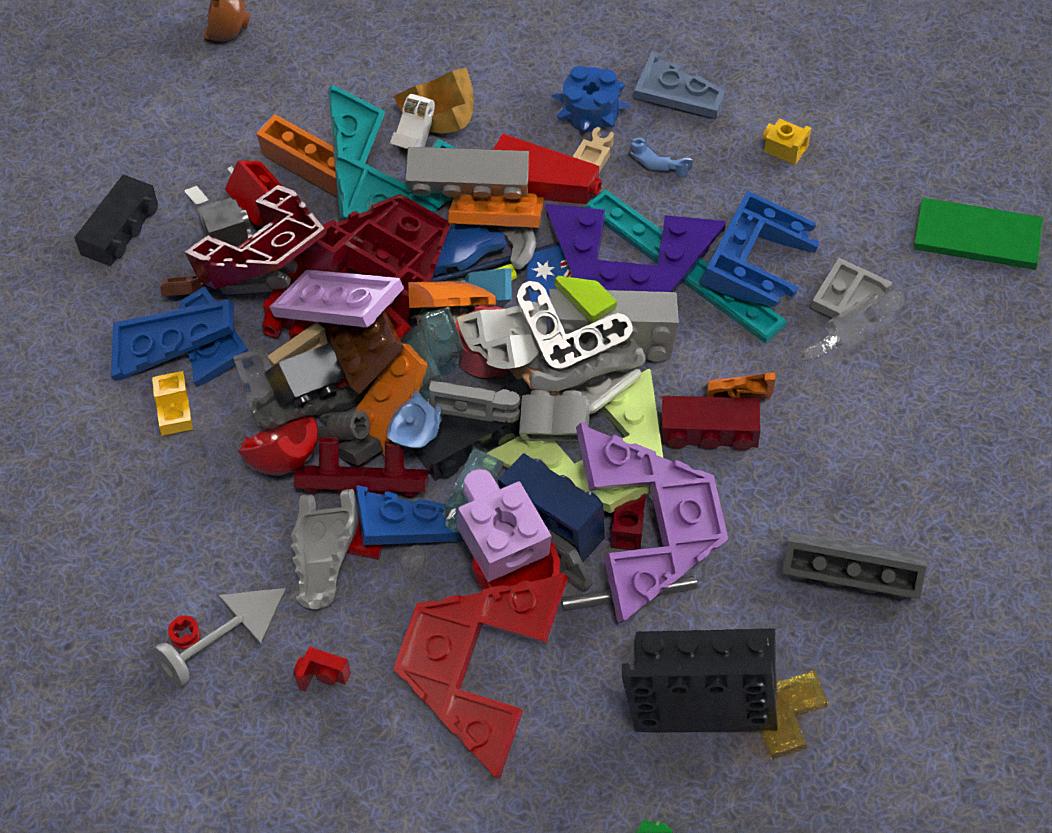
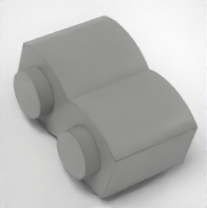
M533 390L530 395H522L519 434L523 440L579 442L576 426L581 422H585L587 427H589L590 402L579 391H564L563 395L551 396L548 391Z

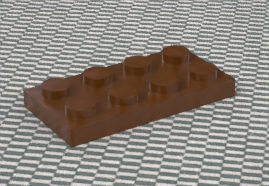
M385 309L376 318V321L368 327L330 323L327 330L348 383L359 394L404 349Z

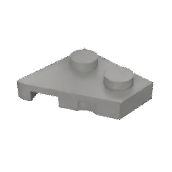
M838 258L812 300L811 308L839 321L889 293L893 282Z

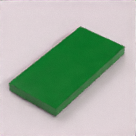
M922 197L914 250L1036 270L1043 217Z

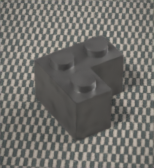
M227 198L197 208L205 237L209 235L237 247L252 236L250 229L246 230V228L251 227L247 212L238 207L236 200Z

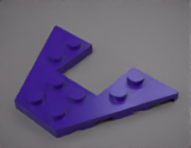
M545 204L546 215L549 217L556 240L560 244L562 255L573 278L598 281L606 290L673 292L680 282L685 281L694 270L697 261L706 255L709 246L718 235L725 231L726 221L665 215L658 265L598 260L605 222V209Z

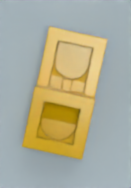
M184 372L152 377L161 436L193 430Z

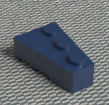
M523 453L498 479L500 489L520 481L547 529L574 546L582 562L605 539L603 503L599 497L592 492L586 493L575 486L573 481L567 476L556 474L540 459H533Z

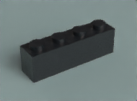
M523 378L502 388L519 394L520 416L522 395H530L531 391H533ZM453 415L440 422L437 436L425 446L414 448V453L425 469L429 470V474L434 481L442 477L448 478L453 476L467 462L480 461L488 451L511 441L515 436L519 435L520 418L516 422L508 423L490 422Z

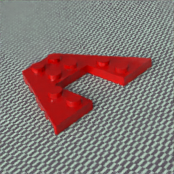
M559 573L555 577L531 582L529 580L521 581L517 585L512 586L502 585L487 588L474 594L449 596L440 601L430 600L416 603L393 668L437 714L440 720L464 743L468 750L483 763L493 776L499 779L501 778L523 710L460 689L482 625L539 642H547L568 577L563 573Z

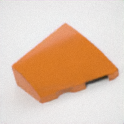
M458 281L408 282L409 308L496 304V296L470 283Z
M775 372L708 380L707 397L771 399L775 384Z

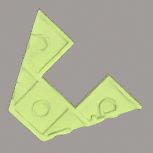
M647 369L641 372V377L604 405L601 410L625 436L622 438L624 442L628 444L636 443L656 451V455L663 458L651 370ZM520 435L486 453L488 463L493 464L495 462L507 468H510L523 453L533 459H540L550 470L560 476H567L573 481L575 486L586 493L592 492L597 495L603 503V510L609 513L614 512L616 507L651 492L649 485L589 491L583 460L574 464L555 440H523Z

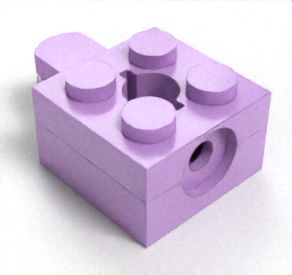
M477 469L467 474L464 479L463 493L469 503L458 507L457 528L486 580L490 582L548 556L552 535L520 481L500 489L491 473L487 470Z

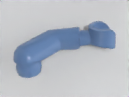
M638 137L631 141V156L649 171L670 172V170H675L677 176L685 177L688 174V169L693 167L691 158L671 160L670 157H658L647 147L644 138Z

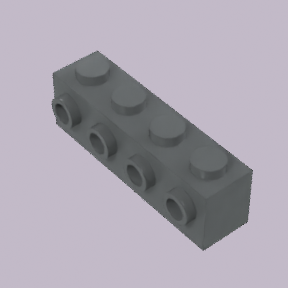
M790 531L782 574H787L798 580H820L831 586L840 587L846 585L857 587L858 590L868 593H876L877 591L889 593L900 599H920L926 571V557L919 554Z

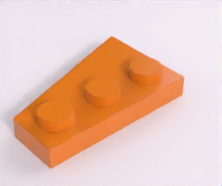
M403 344L404 349L382 370L355 409V411H364L369 417V435L380 439L383 448L381 453L385 455V441L389 440L387 429L394 412L412 397L413 391L419 392L428 364L409 344Z

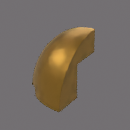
M466 67L451 71L430 82L413 86L393 96L402 112L404 103L410 94L434 100L435 108L430 132L434 133L459 131L468 125L473 114V90Z

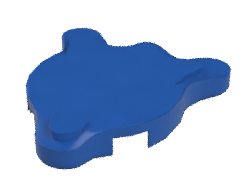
M451 223L433 277L447 273L445 268L458 266L459 271H462L474 264L483 255L504 248L506 246L504 234L489 232L488 225Z

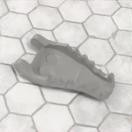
M590 337L587 344H583L579 339V345L585 351H591L597 346L594 337ZM630 338L629 343L625 346H615L564 370L556 371L550 369L545 364L540 351L525 366L538 370L529 377L532 388L544 391H560L583 384L591 378L622 369L633 370L645 362L643 348L636 344L635 339ZM603 339L604 345L608 344L606 339ZM573 343L570 344L568 349L559 351L557 347L553 348L554 353L550 356L552 361L558 360L560 364L564 363V356L571 352H574V358L579 357L573 348Z
M353 489L341 492L340 508L316 510L313 495L300 496L299 514L291 533L293 541L291 548L296 557L292 558L296 566L295 573L300 578V594L296 596V600L306 609H321L328 607L334 601L337 576L346 552L355 536L359 520L357 500Z

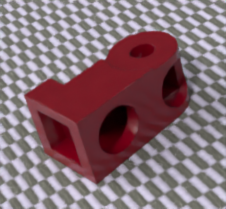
M646 494L615 508L611 548L623 550L641 549Z

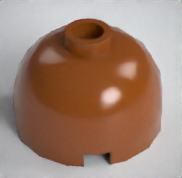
M210 0L207 14L208 27L205 26L204 39L214 42H227L236 38L241 28L247 29L250 13L245 12L244 0Z

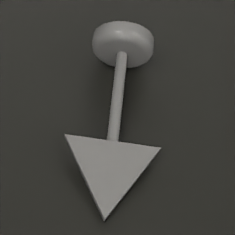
M286 588L219 595V598L236 617L181 654L168 643H160L153 647V657L159 669L176 688H182L188 683L190 678L189 670L184 661L240 623L261 645Z

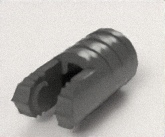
M360 410L321 414L319 419L326 426L318 427V441L322 437L338 438V441L364 439L370 431L369 417L364 411Z

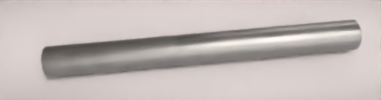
M695 575L677 579L658 595L697 589ZM610 589L563 597L561 601L563 611L613 603Z

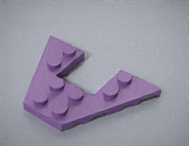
M581 422L576 426L589 491L649 485L663 547L613 552L603 556L617 622L621 623L647 602L655 598L661 591L669 587L694 565L707 557L713 550L726 542L728 535L714 475L702 470H693L689 465L678 460L672 462L657 456L656 451L636 443L628 444L619 436L614 434L608 436L587 427V423Z

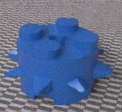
M577 66L566 77L563 83V93L552 94L553 98L563 102V108L557 114V118L569 121L573 128L584 132H592L596 127H599L600 131L602 127H613L619 116V109L630 108V104L619 100L620 92L625 87V84L617 81V75L613 70Z

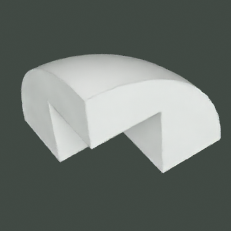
M532 302L535 310L530 312L529 315L533 317L539 311L547 310L544 305L539 309L537 303ZM519 306L507 309L479 310L457 317L461 333L472 351L480 352L487 359L486 363L490 366L501 369L521 367L531 362L539 353V349ZM542 317L536 322L537 331L546 335L548 318Z

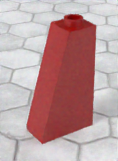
M503 133L492 149L529 151L528 193L536 194L537 197H542L546 201L586 205L592 195L597 196L600 192L602 179H599L598 165Z

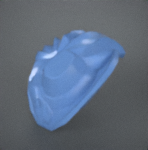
M413 391L412 397L394 412L387 429L388 438L395 444L410 448L425 446L437 436L441 422V405L434 409L418 391Z

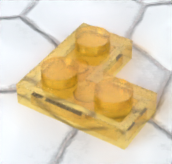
M815 670L777 682L778 731H761L772 760L805 750L806 742L796 717L827 707V699Z

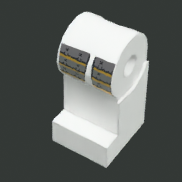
M410 94L404 103L397 132L393 133L390 143L406 149L408 147H425L432 124L435 108L434 100Z

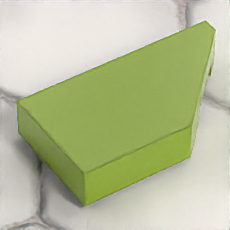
M564 276L555 278L554 285L591 323L617 308V301L598 281Z

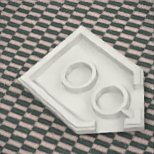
M635 368L633 370L622 369L593 377L583 384L564 389L558 395H563L564 391H579L590 402L589 414L596 413L641 377V371Z

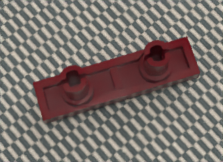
M322 437L319 439V466L303 465L300 469L296 470L294 474V488H303L304 491L311 493L320 492L323 489H336V492L341 493L343 490L353 489L355 492L356 485L368 487V492L383 495L388 491L401 492L405 496H416L421 492H426L429 483V470L404 468V446L395 444L390 439L385 441V468L339 466L338 438Z

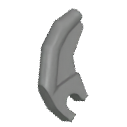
M498 227L497 231L504 234L506 243L513 246L510 259L513 267L518 270L522 269L532 259L537 245L533 227Z

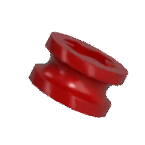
M183 615L173 619L169 624L168 635L171 643L176 648L186 650L200 640V629L194 618ZM186 627H189L191 635L185 634L180 638L177 631H184Z

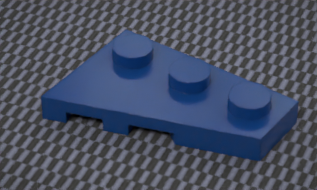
M204 286L181 300L179 308L212 303L215 300ZM235 329L231 334L188 351L196 387L211 381L251 355Z
M356 485L355 496L363 545L463 541V537L457 528L458 507L448 505L445 509L446 504L423 499L411 502L398 499V494L385 492V496L367 492L368 487ZM455 509L448 525L446 526V519L448 518L451 510Z

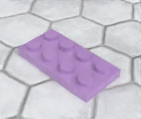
M306 270L270 306L274 317L368 327L376 321V318L387 306L393 303L404 287L400 278Z

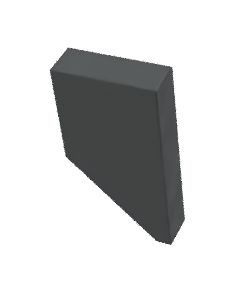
M549 530L552 535L551 541L555 545L560 558V573L565 574L568 577L567 581L585 593L592 586V581L577 549Z

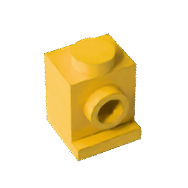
M780 118L775 125L769 123L763 134V140H765L764 152L796 165L809 146L811 127L805 126V128H801Z

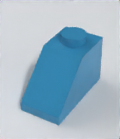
M511 268L471 272L467 274L464 281H460L479 286L496 296V304L490 305L503 308L512 300ZM466 305L465 308H474L479 305Z

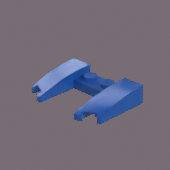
M747 190L700 284L738 299L774 307L777 306L780 302L779 298L784 295L793 297L799 287L745 261L757 237L815 253L819 246V241L809 239L807 232L814 230L815 222Z

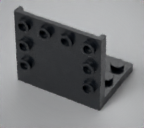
M775 628L636 632L635 670H631L629 663H622V681L635 732L778 731Z

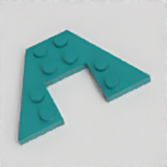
M333 84L329 87L328 96L341 220L347 219L348 214L357 211L360 214L368 211L371 205L398 194L406 196L432 212H435L452 198L443 195V193H431L427 196L415 195L413 192H408L407 184L365 164L386 111ZM440 139L434 141L432 148H455Z

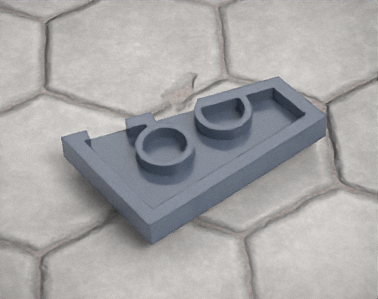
M652 51L634 90V98L716 119L725 99V90L698 75H688L681 71V66L674 62L671 64L666 63L660 59L659 54Z

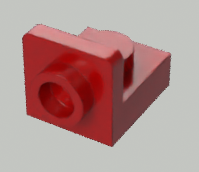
M309 646L305 656L300 657L296 662L294 677L296 678L299 690L306 692L314 674L317 679L326 684L334 685L335 682L346 685L351 675L348 659Z

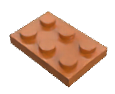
M528 193V196H521L518 199H507L503 195L478 198L473 196V194H461L453 198L449 209L448 223L539 228L544 209V198L537 197L533 193Z

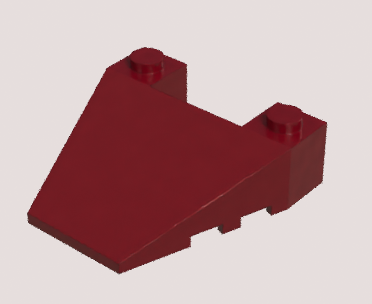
M277 185L255 201L265 221V227L237 247L208 235L185 251V254L199 282L218 289L279 270L327 234L325 228L313 213L309 212L306 204L301 202L295 191Z
M398 194L371 205L370 210L359 214L355 211L348 214V218L337 223L335 220L325 223L323 227L327 234L306 249L303 266L310 270L338 272L346 265L362 275L400 278L404 289L396 296L390 306L409 323L423 307L409 308L408 282L432 281L451 223H448V220L406 196Z

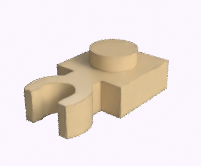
M596 127L592 131V142L583 139L573 157L598 165L600 173L610 157V148L614 144V133L610 132L608 137L600 138V128Z

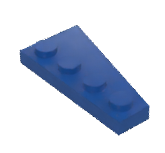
M227 299L113 322L111 377L115 381L128 378L233 333L234 305Z

